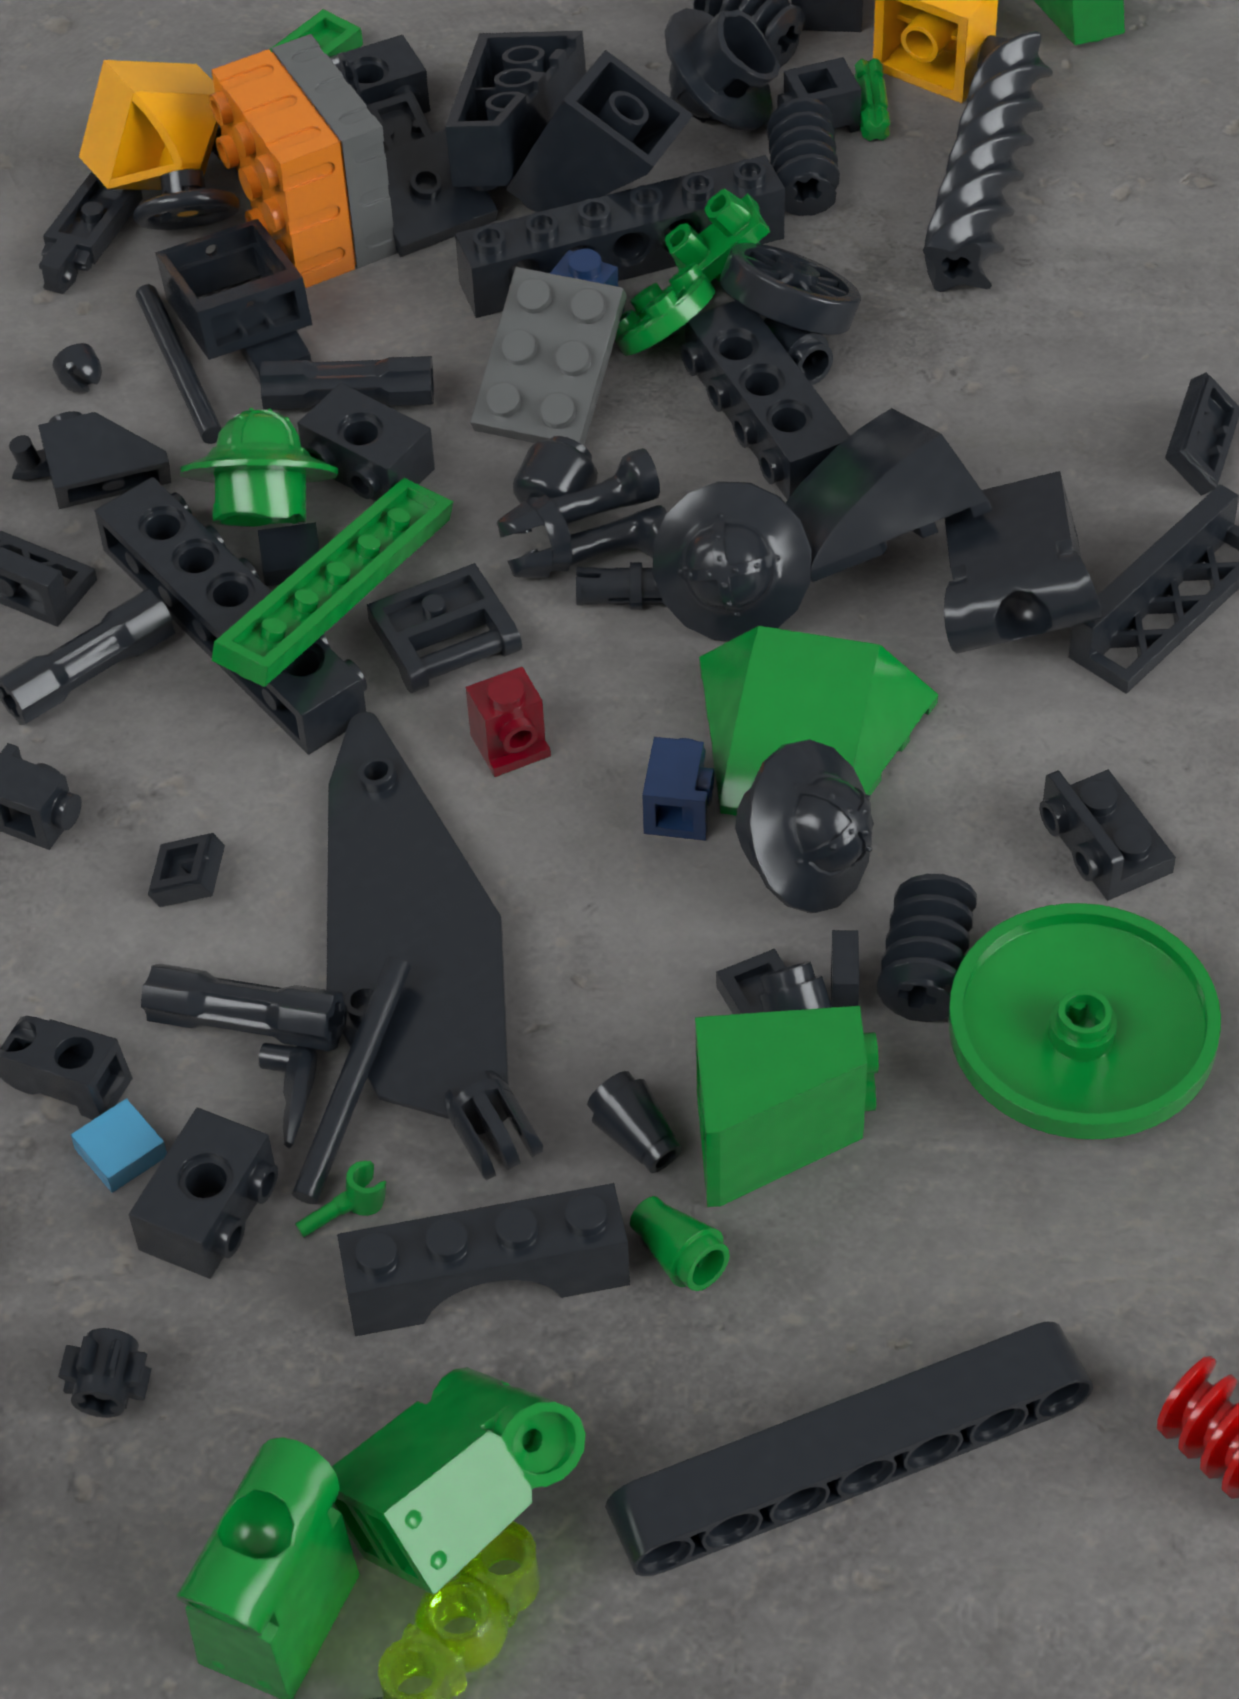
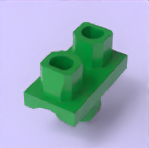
M723 188L710 198L704 210L708 219L712 222L711 225L698 234L688 223L680 224L665 237L666 245L675 260L678 270L680 271L687 265L696 262L710 282L714 278L720 282V275L730 249L733 246L741 243L760 244L759 241L771 232L759 212L760 207L749 194L740 199Z

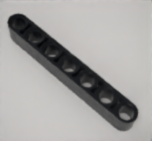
M1054 1321L1038 1323L633 1480L616 1490L608 1498L605 1508L635 1574L639 1576H654L1063 1415L1076 1408L1088 1398L1093 1390V1384L1060 1325Z

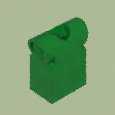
M468 1367L453 1369L441 1378L432 1393L430 1402L424 1404L416 1401L332 1466L340 1487L337 1499L332 1507L342 1513L346 1530L364 1559L435 1595L532 1504V1490L535 1487H547L563 1480L577 1466L584 1452L586 1433L581 1418L568 1406L527 1390L510 1386L504 1381Z
M285 1437L271 1438L260 1447L176 1595L178 1600L187 1605L185 1610L198 1664L279 1699H294L359 1577V1571L342 1513L332 1507L340 1490L337 1475L324 1457L315 1449L300 1441Z

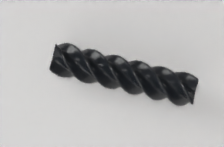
M1037 31L1020 34L1011 39L988 35L981 48L977 71L969 87L967 104L959 120L957 139L949 154L946 175L938 190L935 211L927 227L925 247L923 248L929 278L934 289L938 292L946 291L958 285H969L982 289H990L992 283L984 274L982 262L990 255L1004 251V246L994 236L992 226L999 219L1014 214L1013 208L1006 203L1002 191L1009 183L1020 181L1024 178V174L1015 166L1012 155L1020 147L1029 146L1034 143V139L1025 131L1022 120L1031 112L1041 111L1044 106L1042 102L1035 98L1031 89L1032 84L1040 78L1051 77L1053 74L1052 69L1039 57L1038 52L1042 36Z

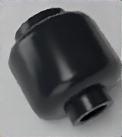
M553 436L550 440L536 442L529 448L513 481L515 497L520 503L526 501L529 504H533L544 495L550 499L596 485L598 471L591 461L592 455L590 451L579 442L564 436Z

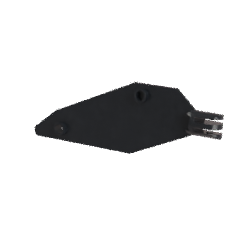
M371 712L358 713L348 723L328 784L326 990L343 992V1000L347 1006L346 1028L343 1031V1035L351 1048L386 958L390 956L398 957L411 965V970L367 1078L382 1101L450 1119L481 1175L487 1181L496 1176V1172L478 1135L486 1134L507 1170L521 1164L516 1148L503 1124L507 1118L510 1120L531 1157L543 1152L544 1146L509 1088L502 918L377 716Z

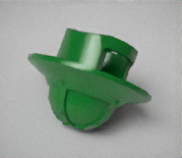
M249 408V411L246 410L236 415L218 433L217 444L207 456L183 465L180 468L181 477L195 481L215 483V502L212 508L213 523L237 527H258L277 523L305 524L306 483L321 482L336 478L338 475V468L311 457L301 447L299 434L289 417L273 412L271 408L267 411Z

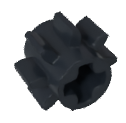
M98 1328L89 1331L86 1336H83L81 1348L66 1345L58 1377L65 1380L63 1392L65 1394H72L71 1403L77 1410L95 1417L111 1418L121 1415L124 1409H127L129 1398L144 1401L152 1368L145 1366L148 1354L138 1351L139 1343L133 1336L116 1329Z

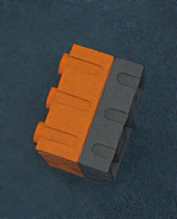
M311 34L271 48L272 52L267 49L212 69L215 93L209 95L212 113L221 127L222 136L216 138L219 156L227 169L236 168L243 191L251 202L252 209L245 211L246 222L258 219L302 275L305 288L355 270V266L360 268L396 254L391 199L388 190L387 163L383 145V127L377 118L370 113L366 104L352 86L346 82L342 73L328 55L322 51L318 42Z

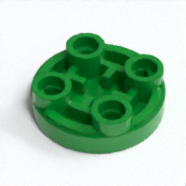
M696 262L687 265L669 280L671 285L662 290L658 283H653L630 300L635 311L631 309L622 313L614 340L624 356L637 354L662 341L690 321L710 302L715 294V289Z

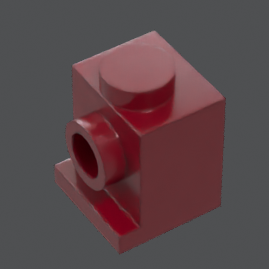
M523 666L466 686L470 735L494 777L551 757L550 747L545 740L543 700Z

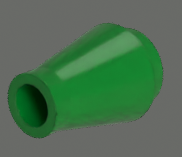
M656 1196L646 1198L633 1211L630 1218L631 1229L642 1238L674 1285L688 1287L693 1291H701L711 1286L722 1275L727 1267L730 1252L723 1243V1235L719 1230L668 1206Z

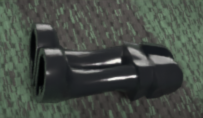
M641 448L624 455L616 473L599 484L550 499L544 495L533 504L524 501L497 520L500 538L512 534L532 532L531 528L545 524L552 546L538 551V548L527 551L521 557L508 560L513 576L521 578H548L551 571L567 572L570 565L598 555L624 549H639L653 558V542L667 513L662 505L652 506L619 520L571 535L567 526L569 523L600 513L658 499L660 495V482L656 467L648 451L645 448Z

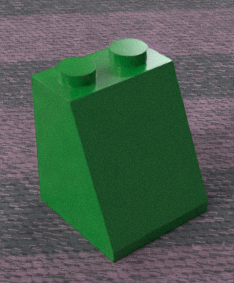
M860 1006L695 1017L696 1095L707 1207H721L863 1139L865 1112L876 1111L874 1073L879 1071L876 1033H863Z

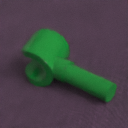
M364 1160L350 1166L346 1175L345 1191L332 1198V1201L295 1223L303 1238L340 1215L343 1216L350 1211L358 1215L369 1216L376 1214L382 1208L385 1201L387 1182L382 1181L374 1187L365 1188L374 1177L373 1162Z

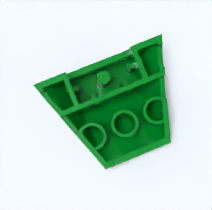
M757 626L699 657V667L703 681L705 709L709 723L720 813L737 815V808L744 793L751 788L762 762L781 745L809 739L833 747L854 768L866 795L871 796L881 782L883 770L897 751L905 749L910 742L912 730L924 714L929 715L938 703V694L883 646L868 642Z

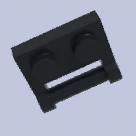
M476 563L367 604L368 620L398 667L403 683L411 694L429 687V680L499 652L505 657L522 650L521 637L514 621ZM485 624L489 628L487 632L423 657H419L416 652Z

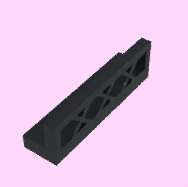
M1219 484L1097 596L1102 610V620L1072 627L1068 658L1127 694L1239 589V562L1216 563L1214 553L1224 543L1239 551V526L1234 524L1239 495ZM1209 580L1211 590L1206 595L1180 596L1178 586L1183 581ZM1173 613L1175 624L1169 629H1143L1142 619L1147 614ZM1136 647L1138 658L1126 669L1104 656L1110 648Z
M0 530V604L58 627L97 581L95 568ZM63 577L71 580L66 587Z

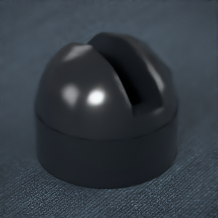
M78 343L70 345L60 351L53 360L52 367L58 379L69 391L86 393L90 390L89 384L97 385L100 382L102 375L101 363L94 349L89 344Z

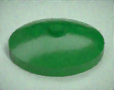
M1064 903L1039 907L1017 914L989 930L974 944L961 962L953 981L948 1023L952 1049L964 1075L976 1091L1000 1112L1030 1128L1056 1136L1086 1140L1110 1139L1136 1134L1155 1127L1177 1114L1194 1099L1209 1077L1216 1058L1221 1032V1011L1215 986L1203 964L1189 947L1168 930L1147 918L1119 908L1098 904Z

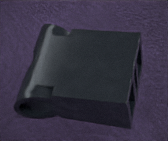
M1060 471L982 490L988 498L993 511L974 518L972 510L968 508L945 517L949 563L953 580L949 581L945 592L944 620L948 642L952 651L956 654L1102 620V610L1096 590L1081 559L1078 534Z

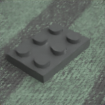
M516 267L470 421L474 431L532 443L550 440L553 436H564L585 445L627 298L624 288Z

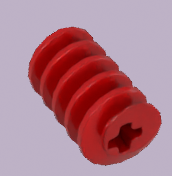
M1207 1356L1195 1363L1172 1388L1157 1419V1430L1166 1439L1180 1437L1178 1444L1180 1452L1188 1459L1201 1457L1200 1470L1209 1479L1223 1476L1222 1491L1230 1499H1239V1402L1233 1404L1229 1400L1238 1381L1230 1374L1212 1385L1208 1379L1216 1365V1360L1212 1356Z

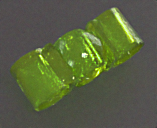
M512 1521L455 1575V1578L447 1582L435 1595L429 1592L423 1594L415 1612L413 1624L408 1623L404 1628L401 1640L390 1645L384 1651L379 1661L378 1679L383 1699H452L466 1689L467 1673L482 1670L498 1657L507 1637L508 1627L511 1628L514 1625L518 1612L526 1609L535 1600L539 1591L540 1576L536 1544L532 1534L523 1525ZM502 1560H512L522 1565L515 1572L508 1575H497L488 1570L493 1564ZM457 1618H470L478 1622L470 1631L462 1634H453L443 1629L451 1620ZM413 1676H424L433 1681L426 1690L417 1694H407L398 1690L399 1685L403 1681Z

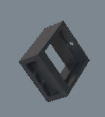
M258 219L155 252L166 299L208 360L313 325L302 275ZM216 245L212 253H206L208 246ZM257 276L261 277V279L204 297L199 300L197 298L198 296L252 279Z

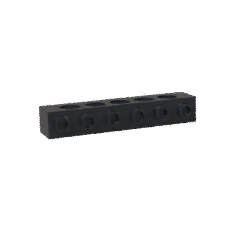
M763 155L455 233L459 283L475 318L503 311L516 267L550 273L568 250L591 249L596 251L601 256L602 262L618 267V281L676 267L675 260L666 245L665 237L680 224L688 223L698 234L711 225L712 222L708 219L704 208L708 200L722 188L727 189L740 199L749 194L760 207L759 212L771 231L759 241L760 244L784 239L785 188L767 156Z
M154 477L95 510L104 552L141 589H150L158 599L162 600L173 620L211 658L214 641L272 592L260 581L257 571L246 558L241 557L238 559L226 548L221 535L212 525L203 526L192 515L184 498L177 492L170 494ZM324 634L265 687L219 665L308 755L345 733L348 723L354 715L367 712L364 691L367 690V682L363 673L352 660L346 659L343 661L330 648Z

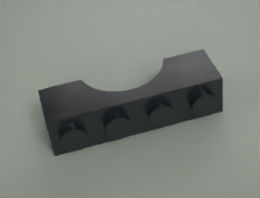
M614 1183L337 1234L355 1337L424 1324L431 1312L447 1298L465 1289L490 1282L506 1280L535 1282L551 1288L561 1298L630 1285L628 1240Z

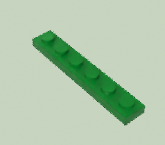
M406 478L401 479L214 641L211 661L265 687L450 520L454 501Z

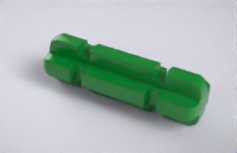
M862 58L855 64L856 74L854 76L862 89L861 134L869 142L876 138L883 141L890 135V116L887 111L885 80L882 77L884 75L883 64L876 58L870 61Z

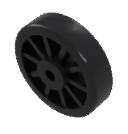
M741 243L733 246L730 249L719 279L725 292L746 308L783 325L822 335H839L847 332L851 327L861 302V295L857 288L832 269L799 254L758 243Z

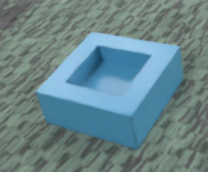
M127 1098L71 1134L74 1149L111 1193L163 1160L167 1154L162 1138Z

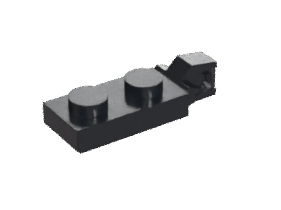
M93 172L88 175L43 235L45 246L41 252L43 257L39 263V269H42L44 290L64 294L76 281L78 269L88 271L92 268V264L98 261L135 208L142 201V190L107 189Z

